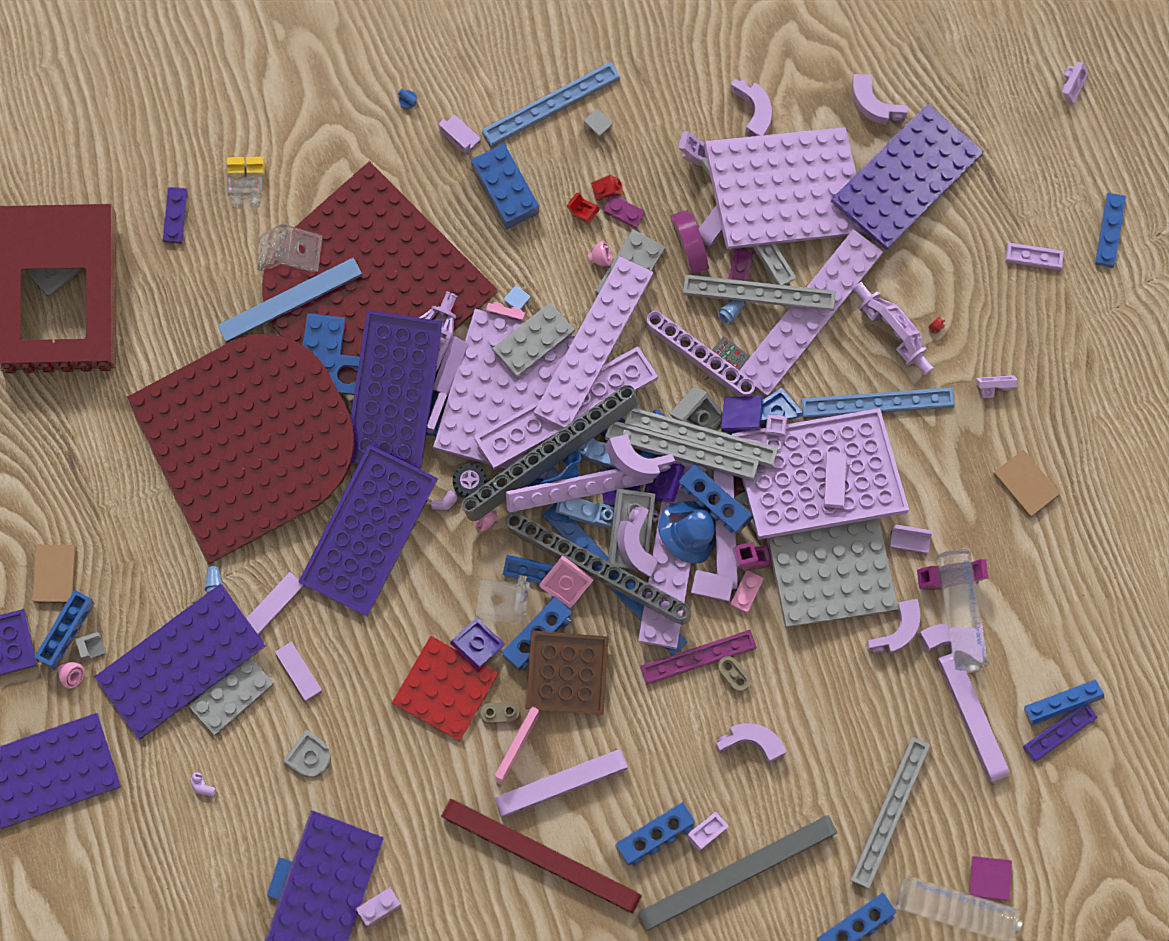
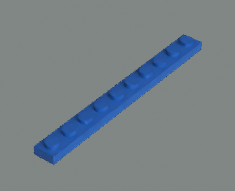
M557 503L553 504L542 514L563 538L608 561L609 557L574 520L569 519V516L556 513ZM580 556L585 561L586 557ZM596 565L593 570L600 571L603 566ZM618 574L610 576V580H617L619 578ZM630 583L627 585L626 588L631 590L634 589L636 586L633 583ZM609 587L641 622L644 605ZM679 634L677 648H666V650L671 655H674L687 644V641Z

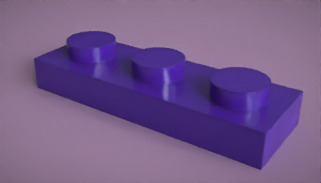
M168 187L163 243L182 244L187 188Z

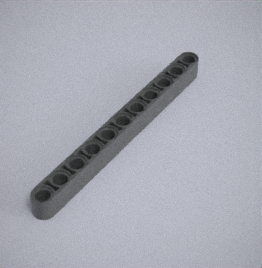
M631 385L620 387L465 498L462 502V509L470 521L480 520L506 501L507 491L526 487L636 408L639 399L634 388Z
M512 512L506 517V525L509 531L517 537L558 559L563 555L596 580L677 624L685 625L690 621V609L684 602L519 513ZM513 521H520L518 526H511ZM529 530H536L534 535H527ZM545 539H553L550 544H544ZM563 547L569 548L567 553L560 552ZM580 556L586 557L583 562H577L576 560ZM596 565L603 566L600 571L593 570ZM611 575H619L617 580H610ZM630 583L636 584L634 589L629 590L626 588ZM647 592H651L653 594L652 597L649 599L643 597V595ZM663 601L670 603L666 608L660 607V604ZM681 610L687 612L683 617L677 616V613Z
M829 815L824 816L646 907L637 914L646 931L834 836L838 832Z

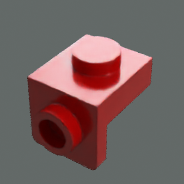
M608 175L591 183L594 197L597 201L612 195H623V185L618 177Z
M578 192L567 204V208L573 217L588 224L591 223L600 211L598 205L583 199Z

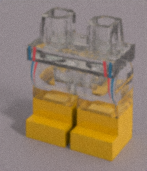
M227 157L228 195L232 207L241 208L242 200L249 199L250 207H260L261 199H264V158L246 157L245 163L244 157Z

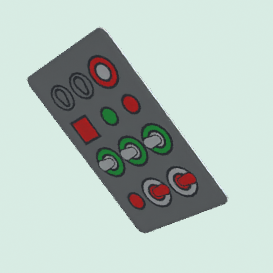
M722 337L712 349L713 352L738 370L750 358L747 353L726 337Z

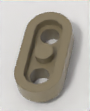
M723 657L718 664L720 674L735 691L743 692L747 690L750 685L748 674L733 657ZM729 664L731 669L725 670L724 666ZM738 679L743 680L744 684L738 685L736 681Z
M513 702L487 703L480 711L482 720L488 724L514 722L518 719L520 713L519 707ZM509 708L513 709L511 715L506 713V710ZM488 710H493L494 714L492 716H488L486 712Z

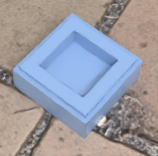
M515 285L505 297L504 302L511 307L522 309L531 297Z

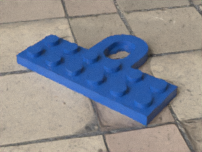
M307 313L303 345L311 350L324 364L340 394L354 395L356 382L346 384L338 379V373L344 367H352L355 371H358L360 357L341 355L346 319L344 317Z

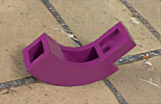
M688 210L670 215L671 223L681 241L686 265L690 273L695 274L708 270L709 264L706 251L692 213L689 214Z
M753 542L733 547L734 557L739 570H757L768 568L772 565L768 545L754 547Z
M979 559L962 565L947 566V568L928 566L917 570L919 589L959 588L975 585L979 581L989 579L985 559Z

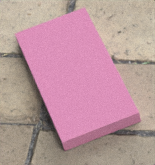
M531 707L497 770L495 780L498 784L503 785L539 717L538 709Z

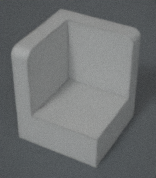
M598 109L584 120V128L588 132L593 130L598 136H601L606 130L610 132L613 127V123Z
M98 632L75 639L83 661L106 654L101 635Z

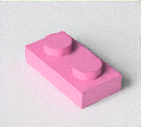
M497 302L493 304L488 303L486 312L515 319L520 322L525 320V312H522L519 308H506L503 304Z
M746 571L730 606L748 614L764 578Z

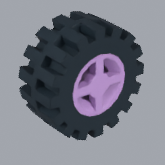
M463 464L453 474V487L461 498H467L487 483L485 471L478 467L477 464Z

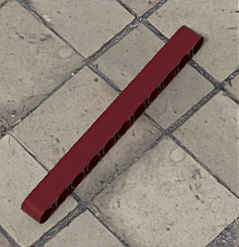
M449 799L441 815L443 819L629 913L634 914L642 898L640 893L453 799Z

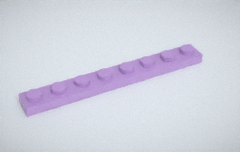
M613 469L506 492L507 510L514 512L652 483L653 479H636L626 475L619 469Z

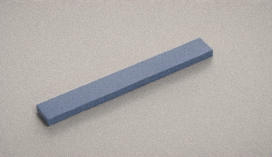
M609 62L482 129V133L492 147L619 80L620 76L612 62Z
M351 258L219 324L218 328L226 343L362 276V273L354 258Z
M953 387L801 399L803 419L838 416L880 408L881 413L953 408L955 406Z

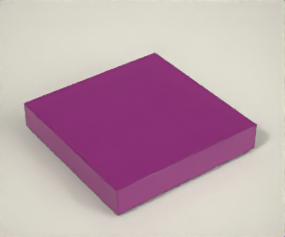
M972 856L969 896L1008 901L1010 896L1012 860Z

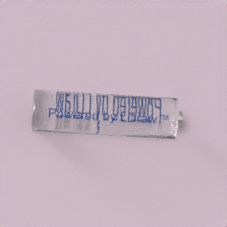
M966 549L946 551L938 554L936 558L955 670L974 673L978 672L979 668L988 666L989 660L971 553Z
M907 875L902 880L896 900V909L1001 941H1012L1014 935L1019 934L1022 921H1019L1020 909Z

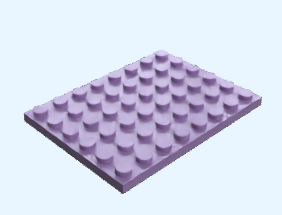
M846 127L705 141L704 149L726 249L848 236L853 229L859 234H867L830 202L856 175Z
M475 309L465 340L468 346L462 363L455 374L433 449L489 464L475 442L474 436L540 401L575 336H569L516 378L492 351V348L525 322ZM535 448L531 449L530 451L522 454L521 456L513 459L512 461L504 464L499 468L507 469ZM546 472L538 478L544 480Z
M880 408L786 424L785 437L765 435L766 428L758 431L732 434L733 436L778 448L773 468L759 464L754 481L742 478L758 540L909 512ZM827 452L846 453L844 508L824 507Z

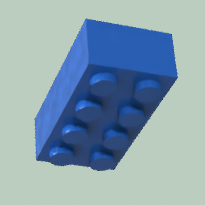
M505 143L471 159L472 169L506 230L539 214V204Z

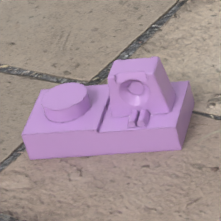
M1077 62L1076 66H1068L1064 74L1068 81L1063 86L1062 94L1068 103L1074 104L1089 74L1082 62Z
M1014 375L976 378L983 398L994 397L996 387L1004 391L1012 390V387H1018V380Z
M714 812L688 833L686 837L690 840L691 845L700 851L729 826L717 812Z

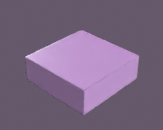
M768 415L765 435L785 437L787 417Z

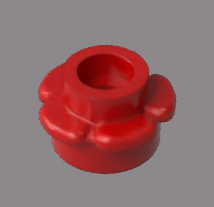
M936 318L928 326L932 330L931 333L934 331L936 333L940 332L945 327L943 324L945 319Z

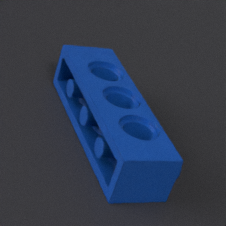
M695 464L679 480L683 485L681 489L688 496L692 493L696 497L694 501L702 508L708 507L711 510L709 514L718 521L720 518L725 522L723 526L731 534L733 531L739 534L753 519L751 513ZM699 484H705L703 492H696V487ZM718 496L720 498L719 503L711 505V498ZM727 509L734 510V514L730 518L724 516Z
M77 590L73 591L34 656L38 662L53 670L57 668L95 604L91 598Z
M554 597L502 651V657L516 670L520 671L522 668L525 670L528 667L529 652L524 654L519 649L523 645L530 646V632H557L562 626L565 628L572 621V611ZM550 617L557 620V623L553 626L548 625L546 622Z
M682 802L620 840L615 846L628 866L630 864L636 866L644 860L643 856L648 853L650 856L660 850L659 846L664 843L669 845L677 840L676 836L680 833L685 835L692 831L695 820ZM671 820L676 821L679 824L678 829L671 830L668 827V822ZM659 831L662 834V838L654 840L651 837V833ZM637 841H642L645 844V849L638 851L635 849L634 844Z
M882 892L819 936L817 941H837L836 937L839 933L844 934L847 941H862L861 937L865 934L871 936L879 930L877 926L881 923L887 925L894 920L893 915L897 911ZM870 911H876L879 914L878 921H872L869 918ZM853 923H861L863 926L862 932H855Z

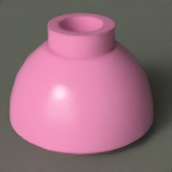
M604 241L598 242L593 247L592 252L588 254L591 264L596 263L602 267L611 266L613 259L610 248Z
M492 510L480 520L474 521L476 528L481 532L488 530L498 520V514L495 510Z
M75 662L61 664L58 668V673L62 685L68 689L76 687L83 679L84 667Z

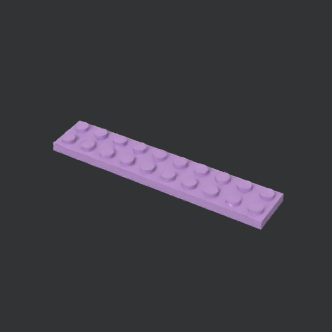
M854 229L806 287L836 291L834 311L790 307L739 370L754 382L755 388L766 397L770 395L851 294L853 288L860 283L883 254L882 250Z
M619 256L536 407L534 416L561 429L575 420L653 276L652 271Z
M639 347L630 350L603 366L575 420L624 385H631L636 392L658 380L657 374ZM540 401L474 436L475 442L493 470L539 446L562 430L534 416V411Z
M676 459L674 461V464L685 466L683 476L694 465ZM697 466L704 473L706 472L705 467ZM680 483L675 502L661 501L659 519L662 512L669 505L684 501L695 502L696 497L692 493L688 496L681 489L683 485ZM699 484L696 487V492L700 493L703 491V484ZM671 513L669 515V522L677 523L692 513L682 515ZM657 525L652 556L659 560L651 577L649 576L648 584L684 602L691 563L678 559L668 550L659 535ZM647 592L645 598L649 599L653 594ZM663 601L660 607L666 608L670 603ZM644 606L638 642L676 649L681 625ZM683 610L677 613L678 617H682Z

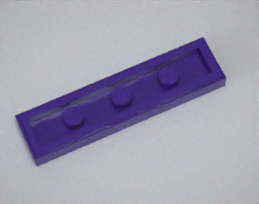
M1089 705L1077 708L1025 744L1023 748L1035 763L1098 717Z

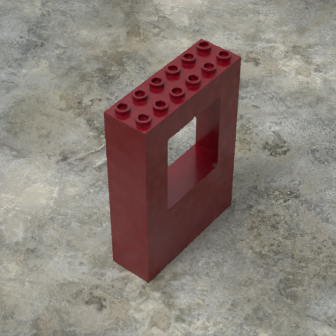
M111 204L0 206V369L4 373L12 374L16 373V370H23L24 373H34L35 370L52 373L54 370L60 369L62 372H73V369L91 372L92 369L111 371V368H116V212ZM85 268L86 337L84 339H55V343H52V339L22 340V270Z

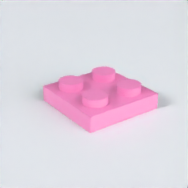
M562 555L542 580L539 587L571 609L593 582L594 578Z

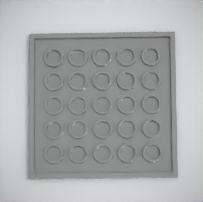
M879 518L767 538L785 628L898 610Z

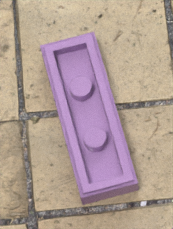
M1008 242L1005 262L1061 271L1064 251Z
M452 336L434 382L433 390L449 396L455 374L466 352L467 342Z
M827 452L824 507L844 508L846 453Z
M292 641L275 651L305 701L322 692V689Z

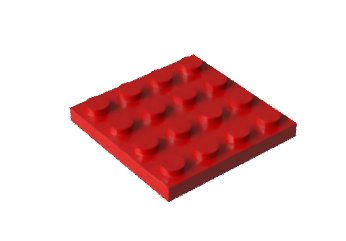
M430 636L393 699L392 704L460 742L497 678L498 672L485 665L477 670L456 649Z

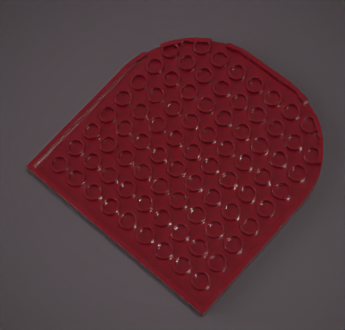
M370 161L278 242L268 258L262 280L263 302L354 258L362 276L270 322L280 336L292 339L303 345L307 313L344 317L346 321L341 355L360 357L367 310L419 318L431 310L432 306H441L446 291H448L450 294L457 295L451 312L456 315L453 327L454 332L473 315L475 309L481 308L498 292V289ZM436 313L431 320H435L439 313ZM344 367L339 371L338 379L342 383L351 384L356 382L358 371H355L352 367Z
M258 334L236 339L127 396L209 564L320 506L342 484L352 462L355 446L353 423L333 379L324 364L311 350L286 337Z

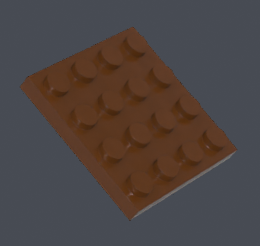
M531 631L525 709L534 707L544 711L603 715L609 636Z

